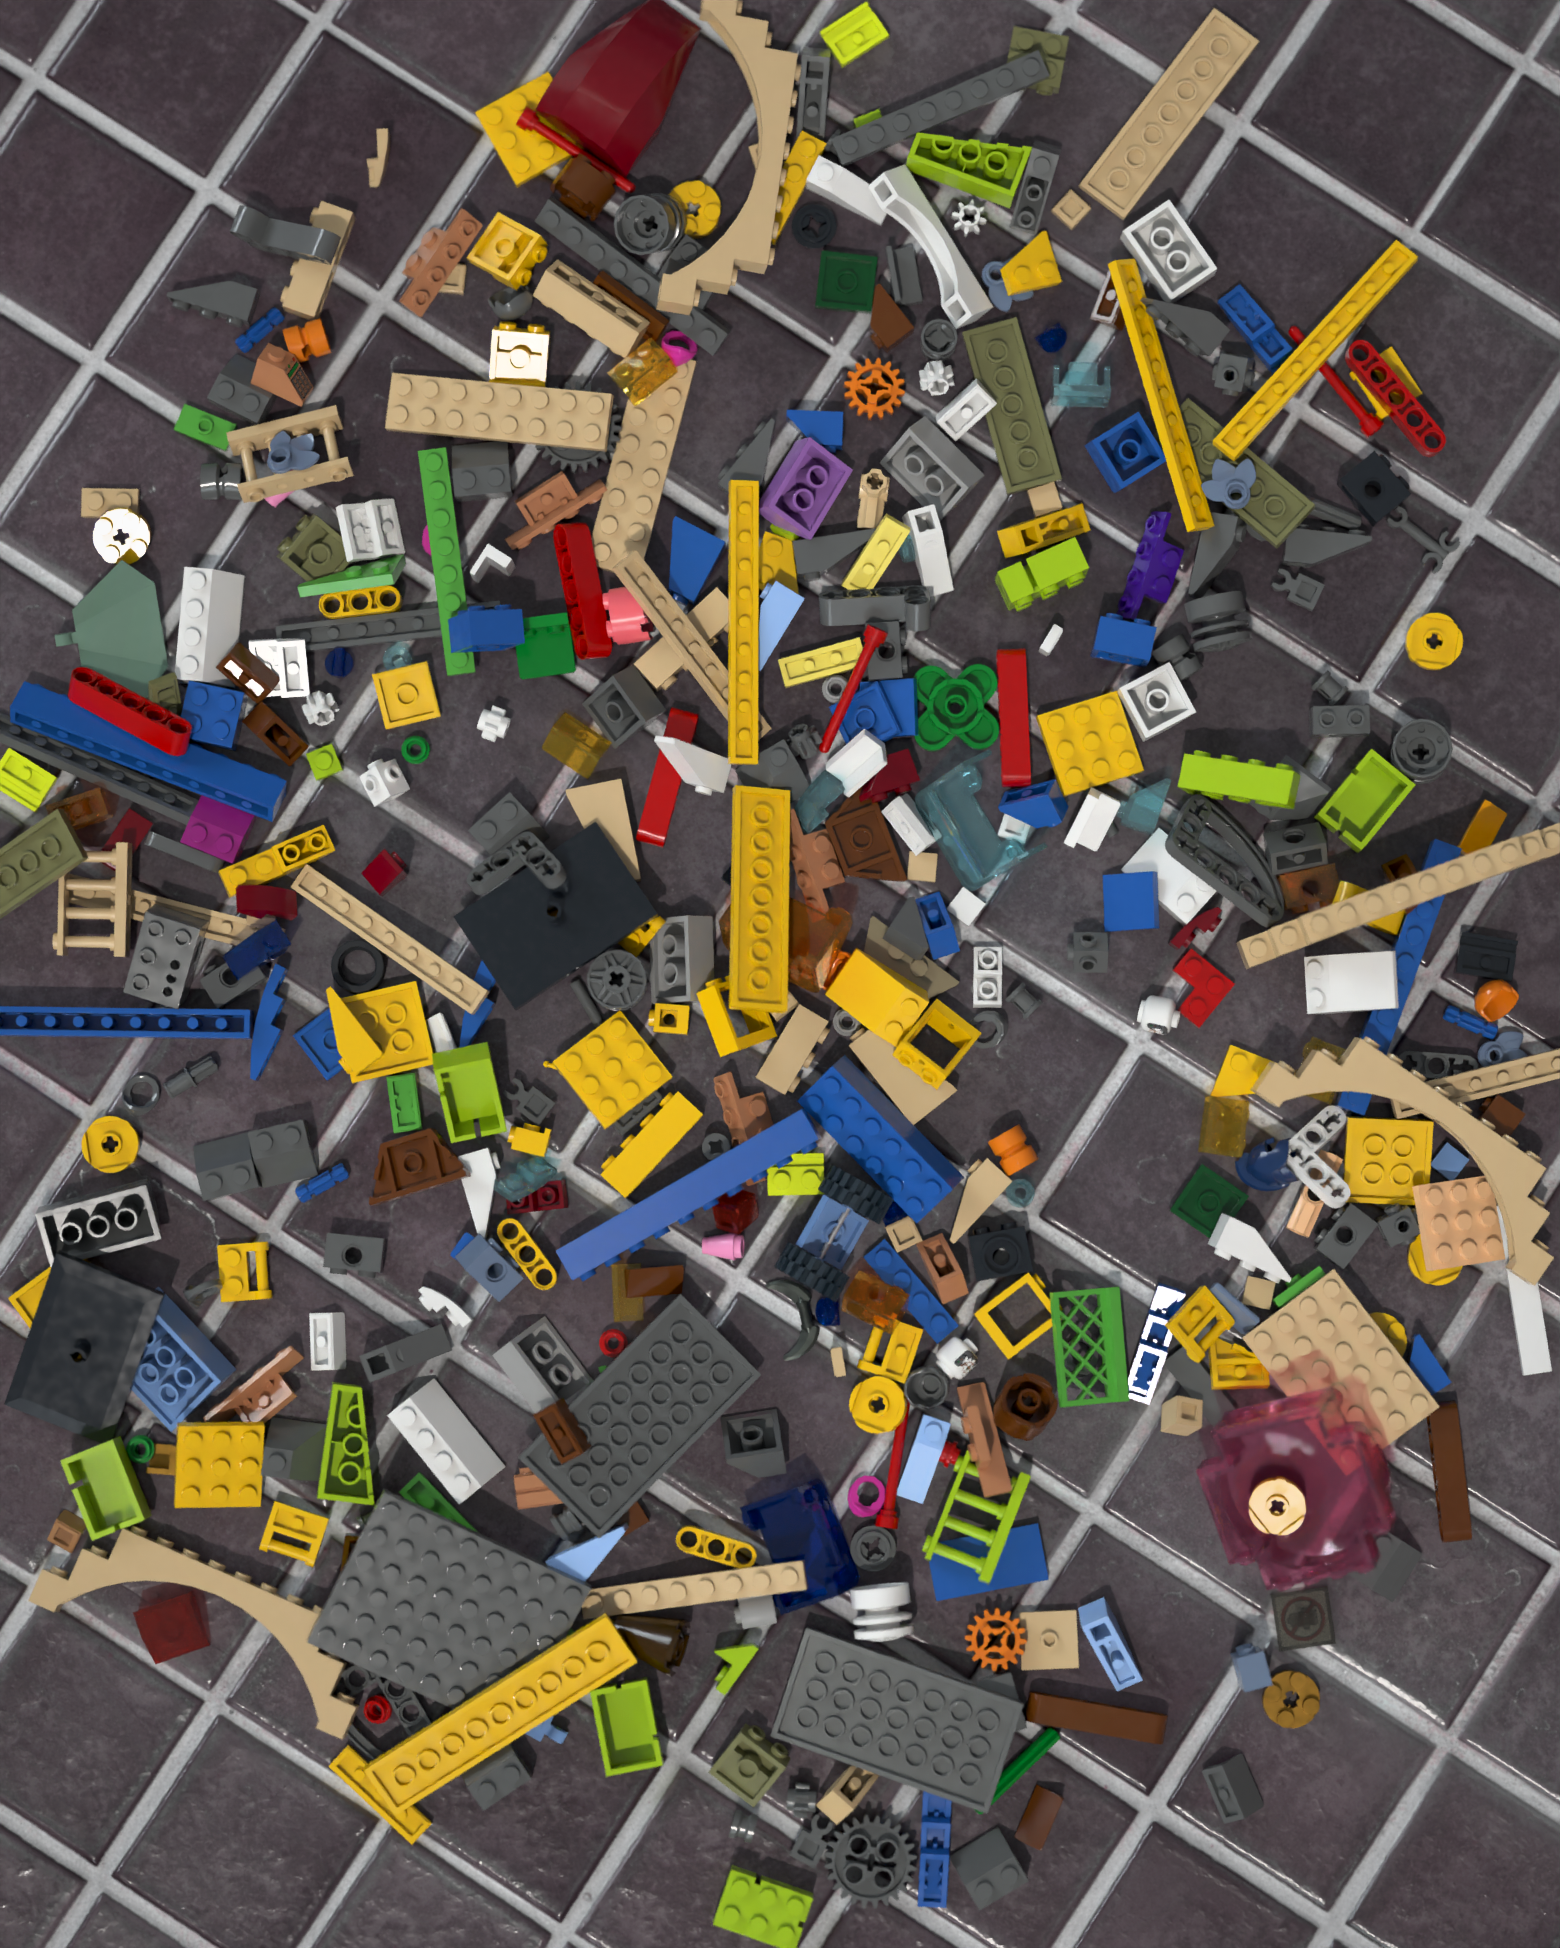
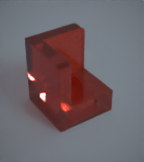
M741 1190L731 1197L727 1193L723 1194L718 1199L719 1204L712 1207L716 1228L738 1235L759 1216L755 1193Z

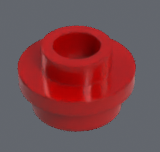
M609 1329L601 1335L599 1346L603 1354L614 1358L628 1346V1340L622 1331ZM610 1338L618 1339L619 1346L612 1349L609 1347L608 1341Z
M947 1440L938 1462L943 1463L945 1468H948L950 1463L955 1465L962 1449L957 1448L959 1442L955 1440L953 1443Z
M374 1695L366 1701L364 1715L368 1721L382 1724L391 1717L392 1707L384 1696ZM377 1705L380 1707L382 1712H379L377 1710Z

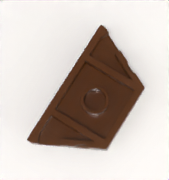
M860 787L825 822L844 876L905 882L907 877L878 802L872 803L871 799L860 802L859 795L862 787Z
M429 1128L380 1144L378 1153L379 1163L375 1168L373 1178L376 1180L373 1197L370 1196L369 1205L377 1206L471 1177V1174L436 1129Z

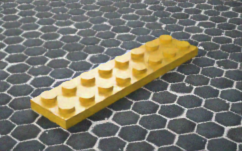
M740 785L733 787L729 1009L786 1013L788 1011L790 790Z

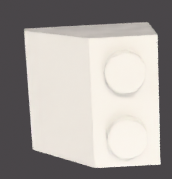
M1170 662L1122 686L1117 691L1143 742L1196 713Z

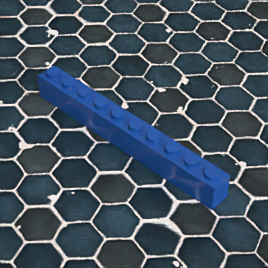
M24 681L10 706L11 723L273 822L286 796L287 781L276 774L265 773L257 770L250 764H241L229 759L226 755L215 754L193 743L189 744L186 754L172 756L69 700L68 695L57 694L39 684H31Z
M1438 839L1432 840L1419 872L1459 858L1462 848ZM1445 895L1420 903L1409 914L1405 913L1398 935L1393 942L1391 951L1396 953L1399 1008L1368 1011L1359 1035L1361 1039H1364L1366 1036L1380 1045L1377 1050L1384 1055H1387ZM1339 1091L1334 1106L1352 1114L1364 1116L1372 1094Z
M0 1006V1036L253 1040L254 1011Z
M803 1108L556 1250V1253L572 1281L580 1277L583 1282L597 1274L594 1268L603 1263L606 1267H609L621 1260L620 1253L629 1249L630 1253H633L646 1245L643 1240L653 1235L655 1239H658L670 1232L668 1226L678 1221L682 1225L695 1217L693 1212L700 1207L704 1211L719 1204L717 1198L727 1193L731 1197L744 1189L742 1183L752 1179L755 1183L769 1175L767 1169L775 1164L779 1169L792 1162L791 1155L801 1150L804 1155L818 1147L815 1141L822 1137L806 1109Z

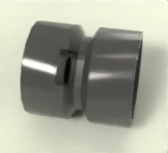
M935 319L925 325L922 329L920 349L926 359L929 361L942 360V362H945L952 357L958 338L953 324L947 320Z
M202 463L200 487L203 500H219L221 496H225L227 500H242L237 484L244 483L242 463H226L224 467H220L218 463Z
M1179 634L1151 653L1160 667L1170 662L1180 682L1188 679L1204 667L1196 654H1190L1191 646L1183 634Z

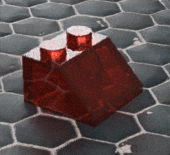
M192 1591L133 1612L141 1638L155 1664L210 1645Z

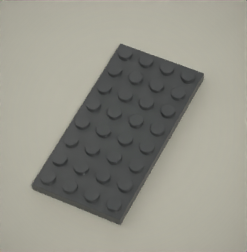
M679 1294L569 1405L568 1409L575 1416L579 1423L578 1426L586 1435L591 1448L561 1465L542 1432L518 1458L600 1538L761 1374Z
M807 1626L771 1737L988 1814L1024 1703Z

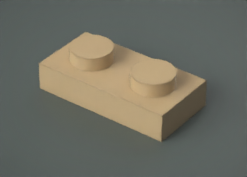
M82 488L81 516L83 518H101L108 510L117 507H127L139 514L140 490Z

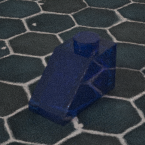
M275 920L223 955V959L236 979L240 980L284 954L290 947L291 942Z

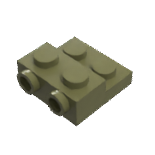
M1014 26L1007 63L1039 50L1050 76L1048 79L1027 88L1035 89L1036 93L1051 96L1053 93L1058 94L1069 36Z
M313 513L310 517L304 515L295 526L298 530L292 538L288 536L284 538L277 547L280 553L276 557L306 582L342 572L350 563L346 560L342 537Z
M745 1723L708 1773L754 1808L785 1770L791 1758L788 1756L787 1749L782 1744L774 1743L773 1745L764 1738L765 1732L756 1725L750 1727Z

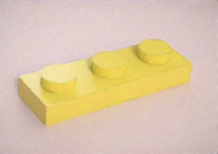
M885 514L843 579L842 586L848 590L873 589L910 533V527Z
M860 637L778 659L785 688L853 670L863 649Z

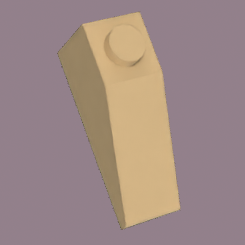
M988 1158L983 1162L978 1159L967 1170L971 1175L966 1180L949 1241L952 1244L968 1230L1012 1182Z

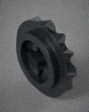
M806 205L800 208L793 217L792 234L798 244L805 246L807 249H821L829 244L836 234L835 217L828 208L822 205ZM810 216H812L816 224L822 225V227L818 228V237H815L812 230H805L810 226Z

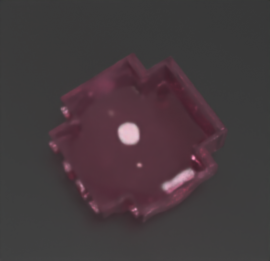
M1332 1386L1225 1412L1211 1430L1219 1456L1204 1459L1196 1468L1229 1565L1240 1563L1243 1566L1257 1561L1267 1591L1272 1589L1285 1591L1299 1583L1312 1585L1326 1577L1339 1579L1346 1576L1349 1572L1366 1573L1371 1571L1381 1557L1374 1535L1388 1532L1397 1519L1390 1500L1391 1477L1384 1452L1363 1422H1347L1340 1409L1343 1403V1396L1339 1390L1332 1388ZM1283 1476L1293 1481L1303 1491L1306 1498V1512L1302 1524L1292 1533L1287 1535L1267 1534L1259 1530L1252 1522L1249 1515V1499L1253 1489L1265 1479ZM1271 1501L1273 1504L1270 1508L1272 1512L1278 1510L1282 1513L1284 1511L1283 1501Z

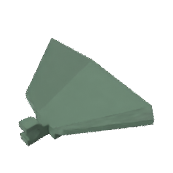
M121 560L72 609L76 631L55 634L56 647L78 643L82 667L90 668L147 698L149 695L148 682L161 677L168 668L155 583Z

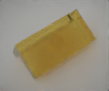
M564 712L553 725L542 749L588 779L600 759L610 748L612 742Z
M641 1263L611 1265L614 1322L644 1320L643 1297L626 1298L624 1270L641 1268Z

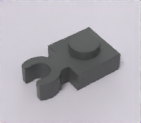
M1279 569L1277 574L1284 577L1285 583L1278 585L1273 582L1270 587L1277 592L1285 590L1290 592L1286 600L1312 612L1325 585L1301 573L1294 580L1288 571Z
M514 1078L512 1081L518 1085V1092L510 1094L504 1090L503 1094L510 1100H519L520 1104L516 1109L539 1126L556 1103L534 1086L529 1092L525 1091L524 1084Z
M818 1813L814 1814L811 1819V1831L802 1829L789 1853L793 1858L814 1869L828 1845V1841L822 1839V1836L828 1834L833 1827V1821L829 1820L826 1827H818L817 1820L820 1817Z

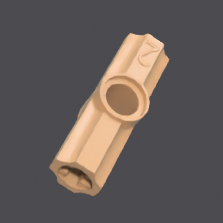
M1320 1150L1317 1156L1337 1174L1343 1159L1330 1152ZM1312 1168L1309 1176L1315 1180H1320L1323 1177L1321 1171L1317 1168ZM1327 1179L1322 1187L1325 1188L1330 1181ZM1303 1185L1285 1228L1309 1238L1324 1202L1321 1199L1319 1201H1312L1307 1193L1309 1188Z

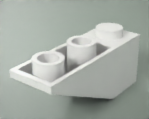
M935 505L908 511L902 519L904 524L910 527L908 539L910 542L912 541L914 559L922 585L929 589L930 597L953 591L943 532Z
M1221 1214L1208 1242L1209 1245L1216 1248L1214 1254L1227 1260L1234 1256L1240 1259L1238 1265L1252 1272L1257 1267L1264 1270L1263 1277L1279 1284L1280 1280L1283 1279L1290 1283L1291 1277L1256 1229L1226 1214Z

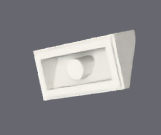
M975 379L936 415V422L957 441L990 411L997 402L981 382Z
M438 1013L425 1020L435 1053L457 1048L444 1014Z
M344 1312L309 1313L311 1370L346 1369Z

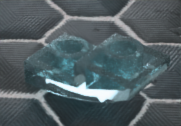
M826 770L813 781L794 808L800 827L808 834L829 816L825 808L846 790L842 783Z
M539 1156L532 1157L517 1163L516 1173L495 1179L493 1190L510 1202H514L545 1185L557 1174V1169L544 1158Z

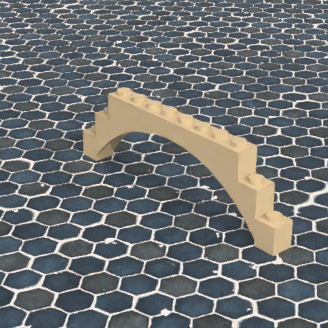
M702 0L699 20L706 21L722 38L743 72L752 95L759 138L758 161L752 189L736 220L707 252L671 275L663 273L659 286L656 310L690 315L692 307H698L700 290L727 295L730 285L735 286L738 270L764 274L767 265L772 266L775 249L770 248L771 239H776L779 222H775L774 218L775 212L780 213L783 196L778 195L779 186H784L786 169H782L783 159L787 160L789 155L790 143L785 141L786 134H791L794 117L789 116L790 107L795 108L798 91L793 90L794 81H799L801 64H797L798 53L770 48L772 32H767L769 21L740 16L743 0Z
M1560 823L1519 837L1516 836L1302 915L1297 919L1270 928L1265 932L1240 940L1236 944L1245 968H1252L1406 908L1560 854Z
M1366 1036L1364 1039L1354 1038L1338 1063H1335L1337 1057L1325 1049H1322L1321 1052L1311 1050L1295 1075H1292L1294 1069L1282 1061L1278 1064L1275 1062L1268 1063L1251 1088V1091L1275 1107H1280L1285 1100L1303 1095L1329 1091H1353L1392 1099L1417 1110L1438 1123L1471 1155L1483 1172L1495 1195L1507 1237L1509 1262L1505 1268L1526 1283L1536 1285L1554 1258L1547 1253L1549 1247L1537 1239L1531 1242L1550 1214V1212L1543 1208L1545 1203L1532 1194L1529 1198L1527 1197L1546 1170L1540 1164L1542 1160L1540 1157L1529 1150L1526 1153L1522 1152L1517 1148L1519 1143L1506 1134L1501 1137L1493 1131L1495 1129L1493 1124L1484 1118H1481L1479 1121L1470 1115L1472 1110L1459 1101L1455 1105L1447 1099L1449 1094L1436 1085L1431 1088L1425 1084L1426 1078L1414 1069H1411L1410 1072L1401 1067L1403 1062L1391 1053H1388L1387 1056L1377 1050L1380 1045Z
M132 1525L131 1529L123 1528L110 1558L106 1557L108 1554L106 1550L93 1545L91 1549H82L70 1578L66 1577L67 1571L56 1566H52L51 1570L42 1569L28 1601L52 1612H60L63 1604L85 1593L105 1586L134 1581H161L192 1586L218 1595L235 1604L262 1623L279 1640L294 1660L314 1702L319 1720L316 1728L337 1738H346L359 1708V1705L353 1703L355 1698L341 1692L338 1693V1696L334 1695L347 1662L327 1651L322 1652V1649L307 1643V1638L323 1609L322 1607L314 1605L313 1609L303 1605L304 1600L292 1594H288L287 1598L277 1594L278 1588L264 1582H262L261 1586L250 1582L252 1577L236 1571L235 1575L224 1571L226 1568L224 1564L210 1559L209 1563L199 1560L200 1554L184 1548L183 1552L172 1548L173 1542L159 1536L157 1541L147 1537L148 1531Z

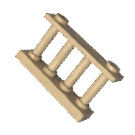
M336 405L226 432L233 455H241L247 482L237 484L244 503L258 502L263 498L331 481L338 482L347 477L354 476L348 457L340 458L334 432L342 430L343 426ZM281 431L286 432L290 439L310 433L313 436L323 434L329 461L313 465L304 470H292L282 474L274 473L272 476L258 479L252 452L268 448L270 453V442Z
M116 842V848H113L112 851H86L89 858L84 862H108L116 866V876L112 877L111 880L70 879V871L59 878L57 933L53 934V949L57 950V955L68 956V947L110 948V951H114V957H130L133 843ZM69 890L111 891L112 894H115V905H111V908L69 907ZM69 919H110L111 922H114V934H110V937L68 936Z

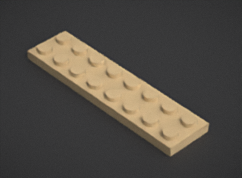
M1214 8L1082 180L1079 188L1124 221L1243 65L1259 41Z
M644 347L641 349L621 424L622 432H619L618 436L620 443H616V452L613 455L605 485L608 490L603 493L591 538L598 569L614 572L612 568L634 550H637L645 561L697 364L694 360L674 367L663 352Z
M392 373L385 429L389 431L607 452L614 396L609 393Z

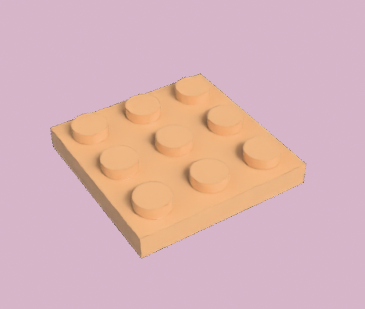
M1485 1176L1412 1186L1426 1271L1505 1259L1496 1199Z

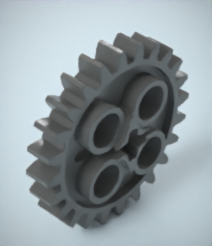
M577 381L575 389H571L569 383L566 382L565 389L592 392V384L589 383L585 389H582L580 381ZM599 388L595 392L603 393V390ZM616 404L612 405L607 452L612 454L616 452L612 443H620V439L615 436V433L622 432V427L615 425V423L622 420L621 415H612L618 410ZM542 445L535 446L537 451L545 449L542 454L544 460L552 457L550 463L552 467H555L560 462L562 472H565L569 465L574 474L577 473L578 466H582L584 472L588 473L589 464L592 463L598 469L597 460L601 459L606 463L608 462L606 452Z
M865 1813L863 1822H859L857 1817L853 1816L854 1825L851 1827L846 1822H843L845 1830L843 1833L834 1830L838 1840H828V1844L834 1848L833 1851H825V1856L831 1858L832 1861L825 1863L824 1867L833 1869L827 1875V1879L837 1880L832 1889L842 1888V1899L851 1895V1905H854L860 1899L864 1909L868 1901H872L874 1909H877L878 1900H882L888 1906L889 1896L898 1901V1889L903 1892L908 1891L904 1881H914V1878L908 1874V1871L917 1870V1866L910 1863V1861L917 1859V1854L908 1852L915 1846L914 1842L905 1843L909 1833L899 1834L901 1824L898 1823L892 1828L890 1826V1817L884 1823L880 1822L879 1814H876L874 1821H870L867 1813ZM854 1838H864L867 1842L866 1848L862 1851L853 1850L850 1844ZM884 1842H890L895 1846V1851L890 1856H884L879 1852L880 1845ZM869 1854H873L876 1861L895 1862L896 1866L889 1867L884 1864L873 1863L872 1868H869L865 1861L847 1860L845 1856L853 1855L858 1858L868 1859ZM849 1867H859L863 1872L862 1876L857 1880L849 1879L846 1875ZM887 1871L891 1875L890 1881L886 1884H878L874 1879L876 1873Z

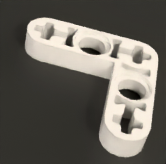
M1334 1105L1324 1108L1289 1140V1154L1298 1151L1300 1154L1294 1158L1288 1155L1286 1166L1326 1205L1332 1208H1340L1350 1197V1188L1339 1175L1316 1155L1342 1129L1346 1122L1344 1111ZM1334 1116L1337 1119L1336 1122H1332L1325 1129L1323 1125L1327 1119ZM1308 1131L1318 1133L1321 1139L1320 1142H1310L1306 1137V1133ZM1306 1159H1307L1309 1162H1307V1164L1305 1165V1167L1302 1168V1167H1301L1302 1163L1304 1164L1305 1161H1306ZM1308 1169H1319L1323 1176L1322 1179L1315 1180L1311 1178ZM1328 1179V1180L1330 1181V1183L1327 1184V1185L1325 1186V1188H1323L1322 1186L1324 1185V1183H1325L1326 1180ZM1339 1190L1341 1192L1340 1196L1333 1197L1331 1195L1332 1191Z

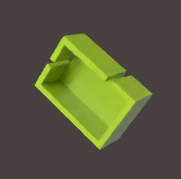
M1074 537L1027 558L1026 562L1028 565L1024 567L1020 561L998 571L995 582L1008 610L1015 608L1019 612L1032 605L1031 602L1040 596L1042 600H1046L1058 594L1057 591L1060 587L1067 585L1068 589L1083 583L1089 566Z
M1370 749L1351 771L1352 773L1346 777L1314 816L1317 821L1332 833H1335L1337 830L1340 831L1341 834L1338 838L1356 853L1362 851L1416 785L1373 749Z
M488 1042L432 1053L435 1078L451 1143L476 1138L473 1119L479 1118L482 1137L507 1132L505 1115Z
M121 1436L60 1460L69 1484H73L81 1479L84 1485L73 1489L72 1492L92 1541L152 1516Z
M648 1677L622 1681L621 1688L617 1687V1683L599 1686L590 1691L606 1777L663 1766L664 1759L659 1736L653 1737V1735L657 1734L658 1728Z
M732 1865L713 1919V1925L778 1948H797L803 1930V1923L801 1922L805 1923L813 1901V1893L763 1875L760 1879V1885L756 1884V1873Z

